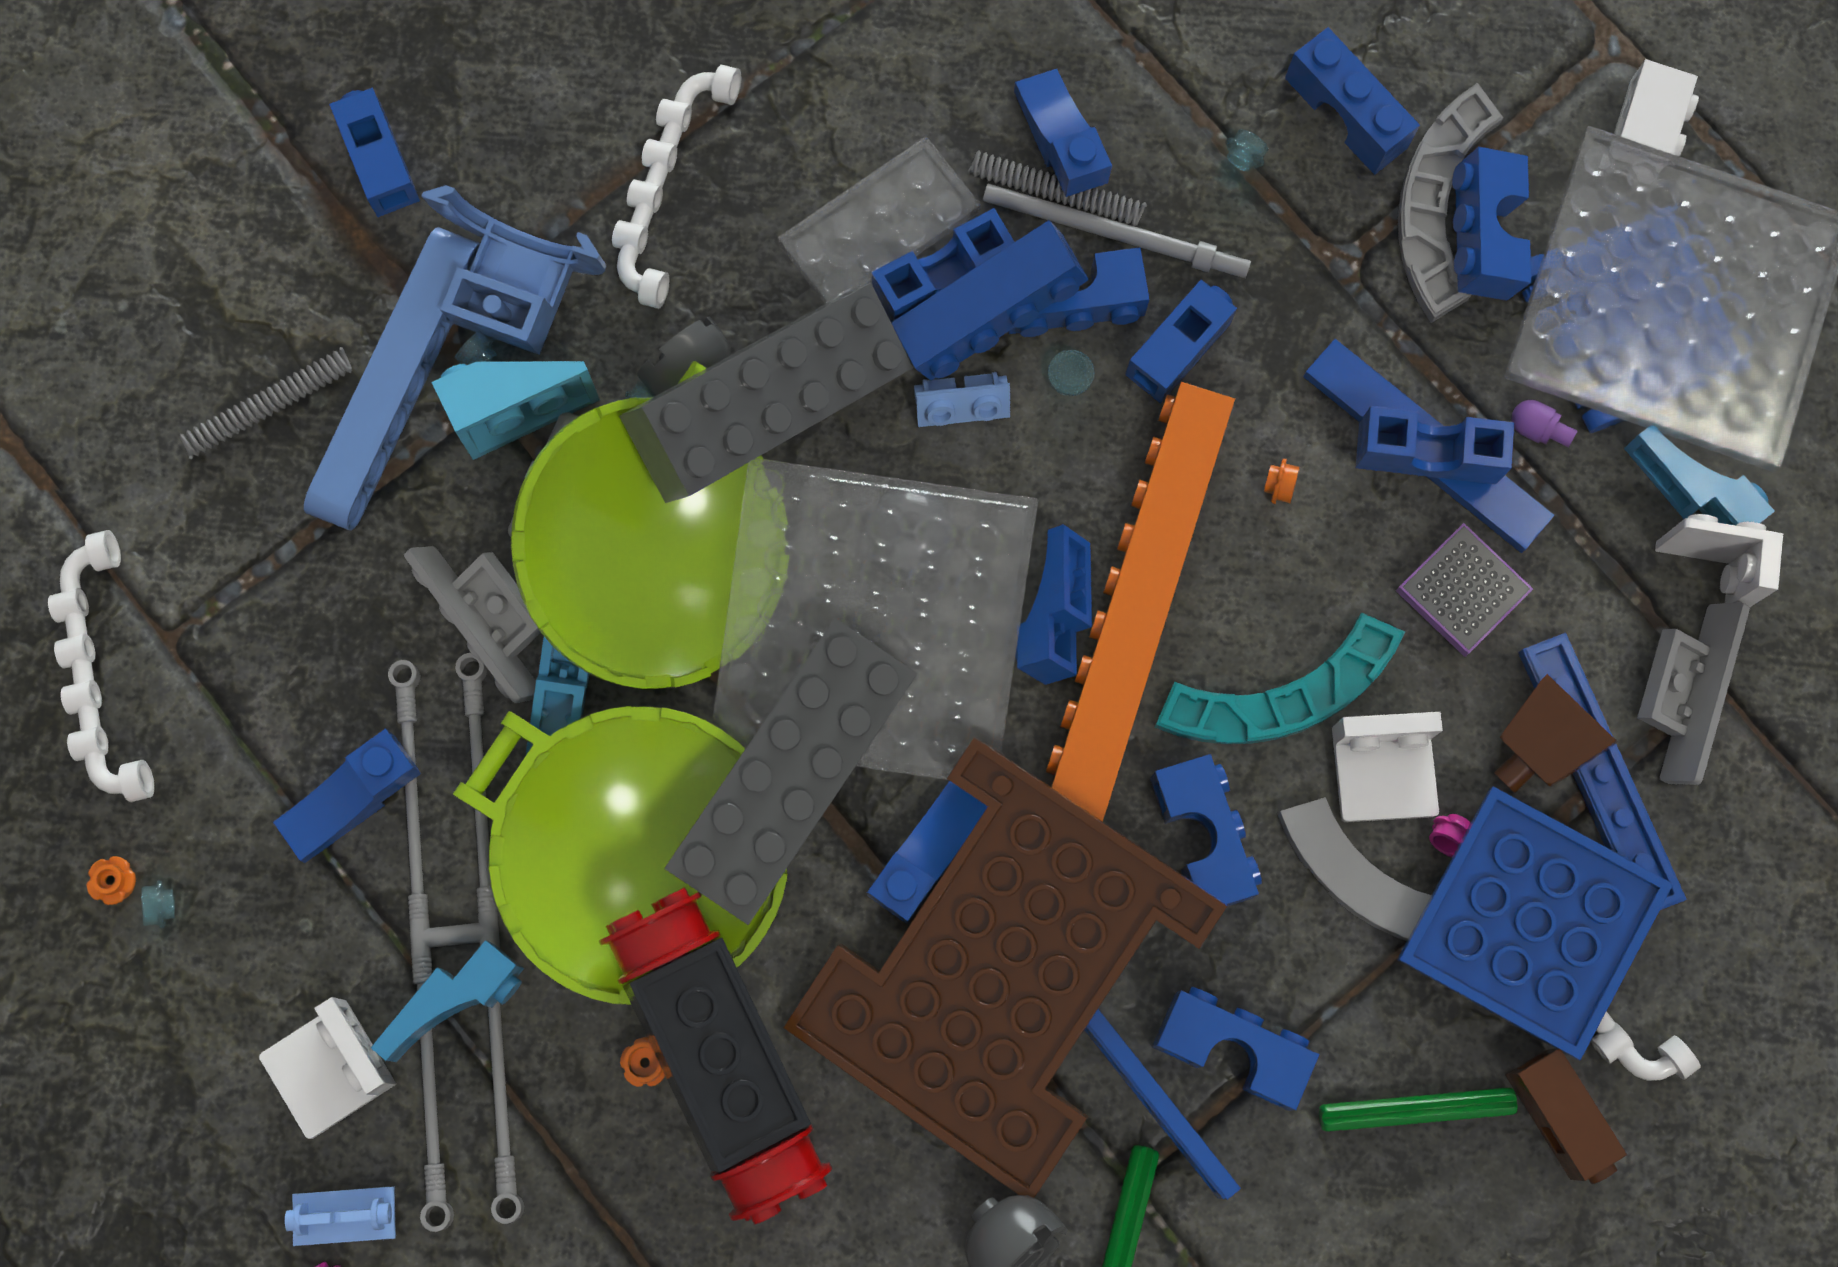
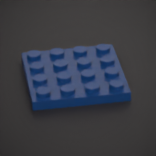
M1493 786L1489 788L1397 960L1554 1048L1562 1050L1563 1053L1572 1058L1581 1060L1667 898L1673 883Z

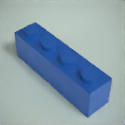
M1048 220L900 316L891 324L914 368L932 381L935 378H943L952 374L958 369L960 362L974 353H982L991 349L998 343L999 337L1013 328H1021L1032 323L1038 317L1039 312L1052 303L1062 302L1071 298L1078 292L1079 286L1089 279L1063 234Z

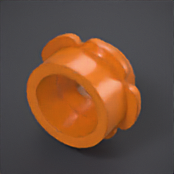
M1282 459L1280 467L1271 465L1264 492L1273 494L1271 500L1273 504H1276L1277 500L1291 503L1300 467L1286 464L1287 459Z
M112 856L109 860L100 859L91 866L88 872L90 880L86 884L87 891L93 899H101L104 904L115 905L131 895L136 885V875L130 868V863L122 857ZM109 876L115 878L114 883L108 885L106 881Z
M647 1037L636 1039L634 1045L626 1047L622 1052L620 1065L624 1068V1077L630 1084L636 1087L647 1084L652 1087L659 1084L665 1078V1074ZM643 1058H648L650 1061L649 1066L646 1068L640 1064Z

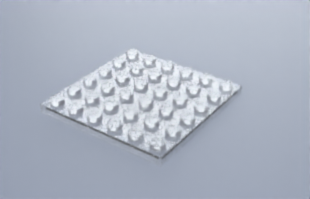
M1588 126L1583 133L1504 378L1646 428L1650 425L1654 426L1663 434L1775 472L1781 467L1838 275V211Z
M755 458L748 462L712 724L722 729L746 749L834 618H837L918 673L857 763V767L948 780V776L974 737L1001 753L1038 499Z

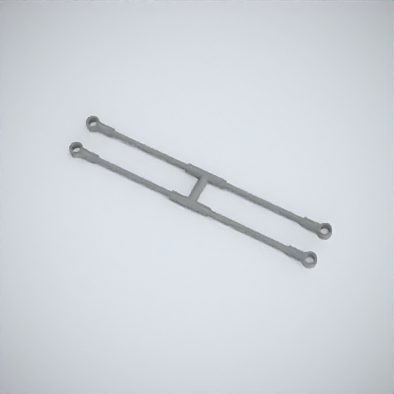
M466 653L458 658L455 669L458 676L463 680L465 716L469 717L473 773L483 759L481 716L484 715L482 681L487 675V667L471 653ZM399 660L389 668L388 677L396 689L397 721L401 724L402 745L416 765L413 723L417 722L415 688L420 682L421 675L413 663L408 660ZM472 661L478 662L479 670L475 675H464L466 664ZM405 668L411 669L412 676L410 680L405 683H399L397 681L399 671ZM416 777L405 785L412 894L408 896L413 984H417L418 991L432 974V947L479 942L481 946L487 940L500 948L498 912L489 873L488 817L476 809L475 820L480 887L477 888L479 923L430 928L428 895L424 894ZM497 1001L493 1008L488 1007L498 1157L494 1159L497 1197L492 1202L491 1212L496 1221L502 1224H509L521 1218L524 1212V1202L517 1195L514 1156L510 1155L500 1003ZM431 1029L420 1038L428 1165L424 1166L426 1205L421 1211L420 1220L425 1229L438 1232L447 1229L452 1224L454 1211L452 1206L446 1202L444 1164H440L433 1036ZM505 1198L513 1200L516 1205V1212L511 1218H506L500 1213V1204ZM435 1206L441 1207L445 1212V1220L440 1226L432 1224L429 1218L430 1211Z

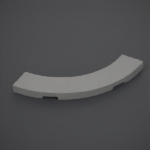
M1478 83L1463 92L1448 105L1428 129L1412 157L1400 194L1398 239L1402 262L1413 293L1430 323L1468 301L1471 297V294L1458 292L1457 274L1454 271V258L1450 243L1446 238L1445 217L1447 216L1448 199L1455 167L1478 141L1499 126L1503 120V116Z
M1326 797L1281 810L1277 813L1286 837L1306 869L1309 868L1315 878L1329 891L1328 894L1371 926L1405 941L1409 939L1432 895L1419 892L1397 882L1371 864L1344 834L1333 816Z

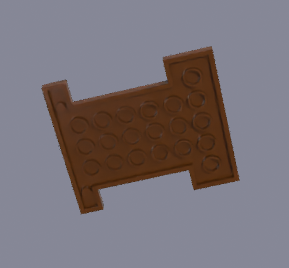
M974 737L947 779L988 806L882 969L878 970L843 944L837 945L783 1028L1018 1195H1028L1035 1198L1088 1118V1115L1050 1090L1047 1085L1156 921L1200 949L1228 905L980 739Z

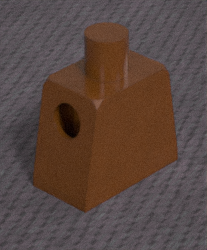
M1547 674L1542 678L1500 736L1502 741L1515 753L1494 773L1515 793L1535 774L1547 785L1553 787L1613 747L1618 741Z

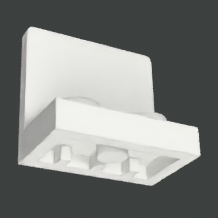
M1694 514L1682 520L1658 539L1655 551L1728 563L1722 572L1720 590L1722 593H1726L1725 603L1742 602L1751 607L1778 590L1783 533L1766 531V526L1760 523L1742 522L1735 526L1718 523V518L1711 515Z
M1441 712L1343 717L1332 727L1340 814L1343 822L1429 818L1439 814L1431 739L1443 731Z
M331 997L314 1009L319 1015L318 1017L263 1051L259 1056L260 1061L308 1139L317 1137L396 1085L381 1057L371 1049L373 1044L348 1002L339 998Z

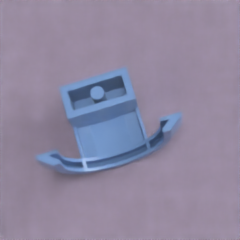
M445 185L422 193L421 197L437 213L482 238L470 271L457 267L440 311L455 325L540 355L572 272L600 275L606 270L605 262L588 236L577 233L576 237L582 245L581 247L557 244L517 230L488 216L469 204L455 188Z

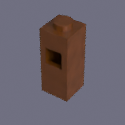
M1557 1048L1545 1050L1505 1074L1570 1180H1589L1591 1184H1596L1618 1170L1614 1163L1627 1156V1153L1562 1050Z

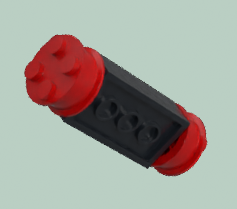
M684 887L652 903L651 905L655 913L644 919L640 911L637 910L607 925L606 928L609 936L599 940L600 945L609 944L623 973L617 980L619 985L653 970L623 985V988L709 1169L713 1171L710 1174L712 1181L721 1180L734 1207L729 1213L731 1221L740 1219L748 1221L752 1219L754 1224H758L781 1212L782 1209L779 1203L790 1197L798 1195L800 1200L805 1199L827 1187L824 1177L832 1170V1166L829 1162L821 1163L808 1136L812 1132L813 1126L723 938L705 944L721 934L719 930L710 931L696 902L702 897V894L697 892L689 896Z

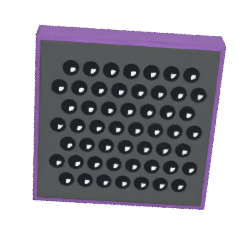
M1463 523L1398 587L1396 592L1466 657L1533 588Z

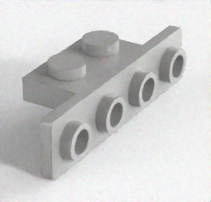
M434 546L410 548L404 554V557L412 567L413 576L421 585L428 588L440 604L439 609L442 615L454 624L467 640L469 651L475 658L482 661L493 675L498 690L514 703L533 700L536 680L517 655L541 631L532 620L523 602L518 585L493 552L482 553L458 577Z
M1742 602L1710 604L1707 607L1698 640L1678 629L1662 630L1637 718L1671 736L1660 774V780L1667 784L1699 785L1703 781L1750 607Z

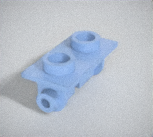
M997 372L964 376L965 388H956L955 378L932 381L923 379L922 384L914 385L918 427L1010 418V383L1007 382V376H998Z
M395 1186L292 1194L293 1210H287L285 1213L286 1231H293V1246L396 1238Z

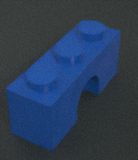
M1329 27L1294 53L1285 79L1314 110L1323 103H1327L1339 113L1348 132L1344 143L1374 175L1408 149L1420 124Z
M1478 146L1455 167L1452 177V185L1456 190V211L1453 217V228L1457 232V253L1454 259V271L1457 274L1458 292L1507 301L1531 284L1530 240L1509 235L1499 224L1497 216L1506 217L1529 198L1528 156Z
M995 208L953 229L952 239L934 254L917 259L914 252L911 251L873 271L872 286L890 322H893L1015 241Z
M1141 248L1095 253L1091 267L1093 283L1088 288L1078 291L1074 296L1065 301L1052 303L1041 310L1038 317L1032 323L1021 328H1013L1008 333H1020L1024 337H1035L1046 333L1048 329L1066 327L1070 331H1080L1090 328L1097 322L1112 320L1113 324L1124 325L1133 323L1139 317L1145 316L1150 299Z
M1370 406L1359 423L1356 468L1497 484L1512 468L1514 422L1466 417L1462 423L1457 425L1431 426L1418 422V411Z
M1211 754L1155 771L1150 781L1165 824L1180 819H1192L1202 824L1210 836L1211 846L1207 857L1187 864L1181 869L1182 875L1228 906L1257 896L1259 892L1256 886L1262 884L1260 871L1253 856L1246 858L1240 840L1246 837L1245 828L1238 811H1230L1224 793L1229 792L1230 788L1223 766L1221 764L1214 765Z
M1191 987L1189 993L1182 990L1175 993L1152 1048L1195 1068L1204 1067L1211 1049L1222 1040L1235 1042L1245 1050L1250 1062L1249 1074L1242 1090L1287 1111L1297 1110L1320 1055L1307 1049L1310 1043L1308 1039L1285 1029L1281 1030L1280 1035L1262 1028L1264 1019L1240 1008H1236L1234 1014L1229 1013L1216 1006L1219 1000L1217 997L1201 989Z

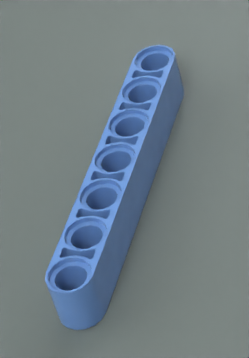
M440 227L435 228L430 233L309 486L304 501V511L306 514L350 531L358 525L453 324L440 311L455 271L457 267L470 271L480 246L479 242Z

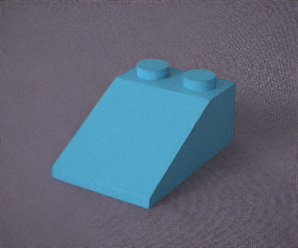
M584 361L474 362L469 365L458 364L448 368L441 374V378L431 382L456 434L473 460L557 421L562 413H574L600 400Z

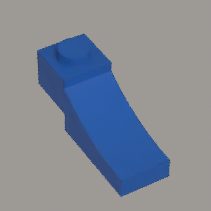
M1058 69L1015 82L1014 93L1047 167H1053L1065 197L1107 184L1112 164L1096 128H1091L1079 112Z
M1064 524L1048 529L1046 560L1039 590L1026 621L1017 625V646L1015 648L1017 668L1045 685L1077 675L1076 632L1092 627L1090 542Z
M386 728L346 756V761L329 778L273 822L301 862H308L385 806L383 802L385 799L421 774L397 738Z
M949 781L867 892L868 897L908 925L934 886L937 885L988 806Z

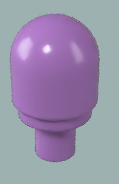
M1536 400L1523 401L1512 412L1511 422H1514V429L1520 435L1536 443L1542 442L1547 444L1550 438L1569 448L1577 433V430L1559 422L1562 415L1556 413V409Z

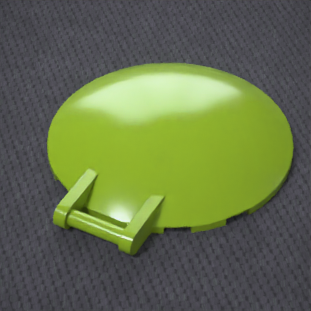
M693 361L678 384L705 370L706 367L697 361ZM634 397L596 407L574 419L552 437L534 460L521 485L515 504L511 532L512 562L516 582L523 602L543 636L559 653L583 671L617 685L640 689L680 687L710 677L711 673L722 668L731 660L738 659L757 640L773 616L782 595L789 564V555L786 554L785 525H788L786 509L779 487H774L767 470L762 464L765 461L762 456L755 458L689 497L668 503L664 502L619 417L652 397Z
M626 706L607 709L572 722L551 736H548L524 719L508 711L500 723L504 726L479 765L466 784L460 782L453 793L454 796L493 820L489 844V873L496 906L515 943L526 957L543 973L564 987L591 999L612 1004L631 1005L623 985L653 970L619 985L617 980L623 973L609 944L600 945L599 940L609 936L606 928L607 925L639 910L644 919L655 913L651 905L652 903L684 887L689 896L698 892L664 868L732 770L745 748L722 729L706 720L685 712L663 707ZM523 738L533 746L494 803L483 796V793L519 739ZM787 869L749 925L703 894L696 901L710 931L719 930L721 934L705 944L723 938L736 968L756 949L775 919L787 882Z

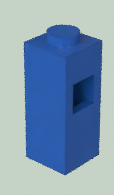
M373 87L365 91H351L342 96L340 100L330 103L329 105L367 200L376 216L380 217L419 202V196Z
M1200 280L1130 359L1125 375L1161 404L1165 400L1166 395L1174 390L1230 326L1237 310L1230 296L1217 286L1210 287L1203 280Z

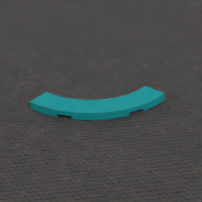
M1361 613L1341 646L1321 666L1298 680L1263 693L1250 695L1212 693L1174 682L1154 728L1183 738L1219 744H1252L1277 740L1300 733L1329 719L1359 697L1382 673L1395 654L1405 631Z

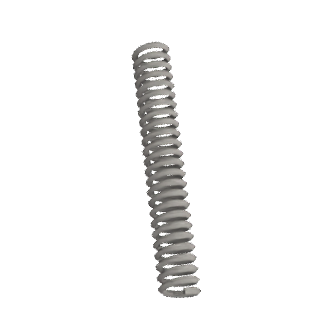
M980 150L976 152L972 165L968 170L969 173L973 172L974 177L980 174L981 179L987 177L988 181L993 179L995 184L1000 181L1002 186L1007 183L1008 187L1011 188L1014 185L1015 190L1021 187L1022 192L1028 189L1029 194L1035 191L1036 196L1042 193L1043 199L1049 195L1050 201L1055 198L1057 203L1061 201L1064 205L1069 203L1071 208L1076 205L1079 210L1083 206L1085 212L1090 208L1091 214L1097 210L1098 216L1104 212L1105 218H1108L1111 214L1112 220H1115L1118 216L1119 222H1122L1125 218L1126 224H1129L1132 220V226H1137L1145 207H1147L1146 202H1144L1139 209V200L1135 201L1132 207V198L1128 199L1125 205V195L1121 197L1118 203V193L1114 195L1111 201V191L1107 193L1104 199V189L1100 191L1097 197V187L1093 189L1091 196V189L1084 191V194L1080 192L1065 197L1059 181H1057L1055 186L1056 174L1052 175L1048 184L1050 174L1046 172L1041 183L1043 174L1041 169L1038 171L1034 181L1036 173L1034 167L1031 169L1027 179L1029 171L1027 165L1024 167L1020 177L1022 164L1019 163L1013 175L1014 161L1010 163L1006 173L1008 159L1004 160L999 172L1001 157L997 158L992 170L995 158L993 154L990 156L985 168L987 152L983 153L978 166Z
M342 347L339 348L341 356L337 351H333L334 359L331 355H326L329 365L323 358L319 360L322 368L314 361L313 367L315 371L311 366L307 365L306 369L309 376L304 369H300L299 372L303 380L297 373L293 372L297 385L290 376H287L286 380L290 388L281 379L279 383L283 391L276 383L273 384L276 394L271 387H267L266 390L271 400L264 391L260 390V395L265 405L257 394H254L253 398L258 408L251 398L247 397L246 399L251 411L244 402L240 401V406L245 416L237 405H233V409L238 419L231 409L227 408L226 410L231 422L223 412H220V417L225 427L217 416H213L219 432L211 420L207 419L206 423L213 436L203 423H200V428L206 439L197 427H193V431L200 444L191 431L187 430L186 434L193 447L187 441L184 434H180L179 437L187 450L189 459H192L193 455L199 456L200 451L205 453L206 447L212 449L213 444L219 445L220 440L225 442L226 436L232 438L233 433L239 434L240 429L245 431L246 425L252 427L253 422L259 423V418L265 420L266 414L272 416L273 411L278 413L279 407L285 409L286 404L292 405L293 400L298 402L299 396L305 398L306 393L311 395L312 389L315 391L319 390V385L325 387L326 382L331 384L332 378L338 380L339 375L344 377L345 371L351 373L352 367Z

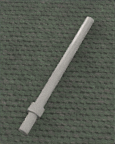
M989 183L985 189L984 202L1191 262V268L1209 273L1211 268L1246 279L1250 267V260L1216 251V245L1199 241L1198 245Z

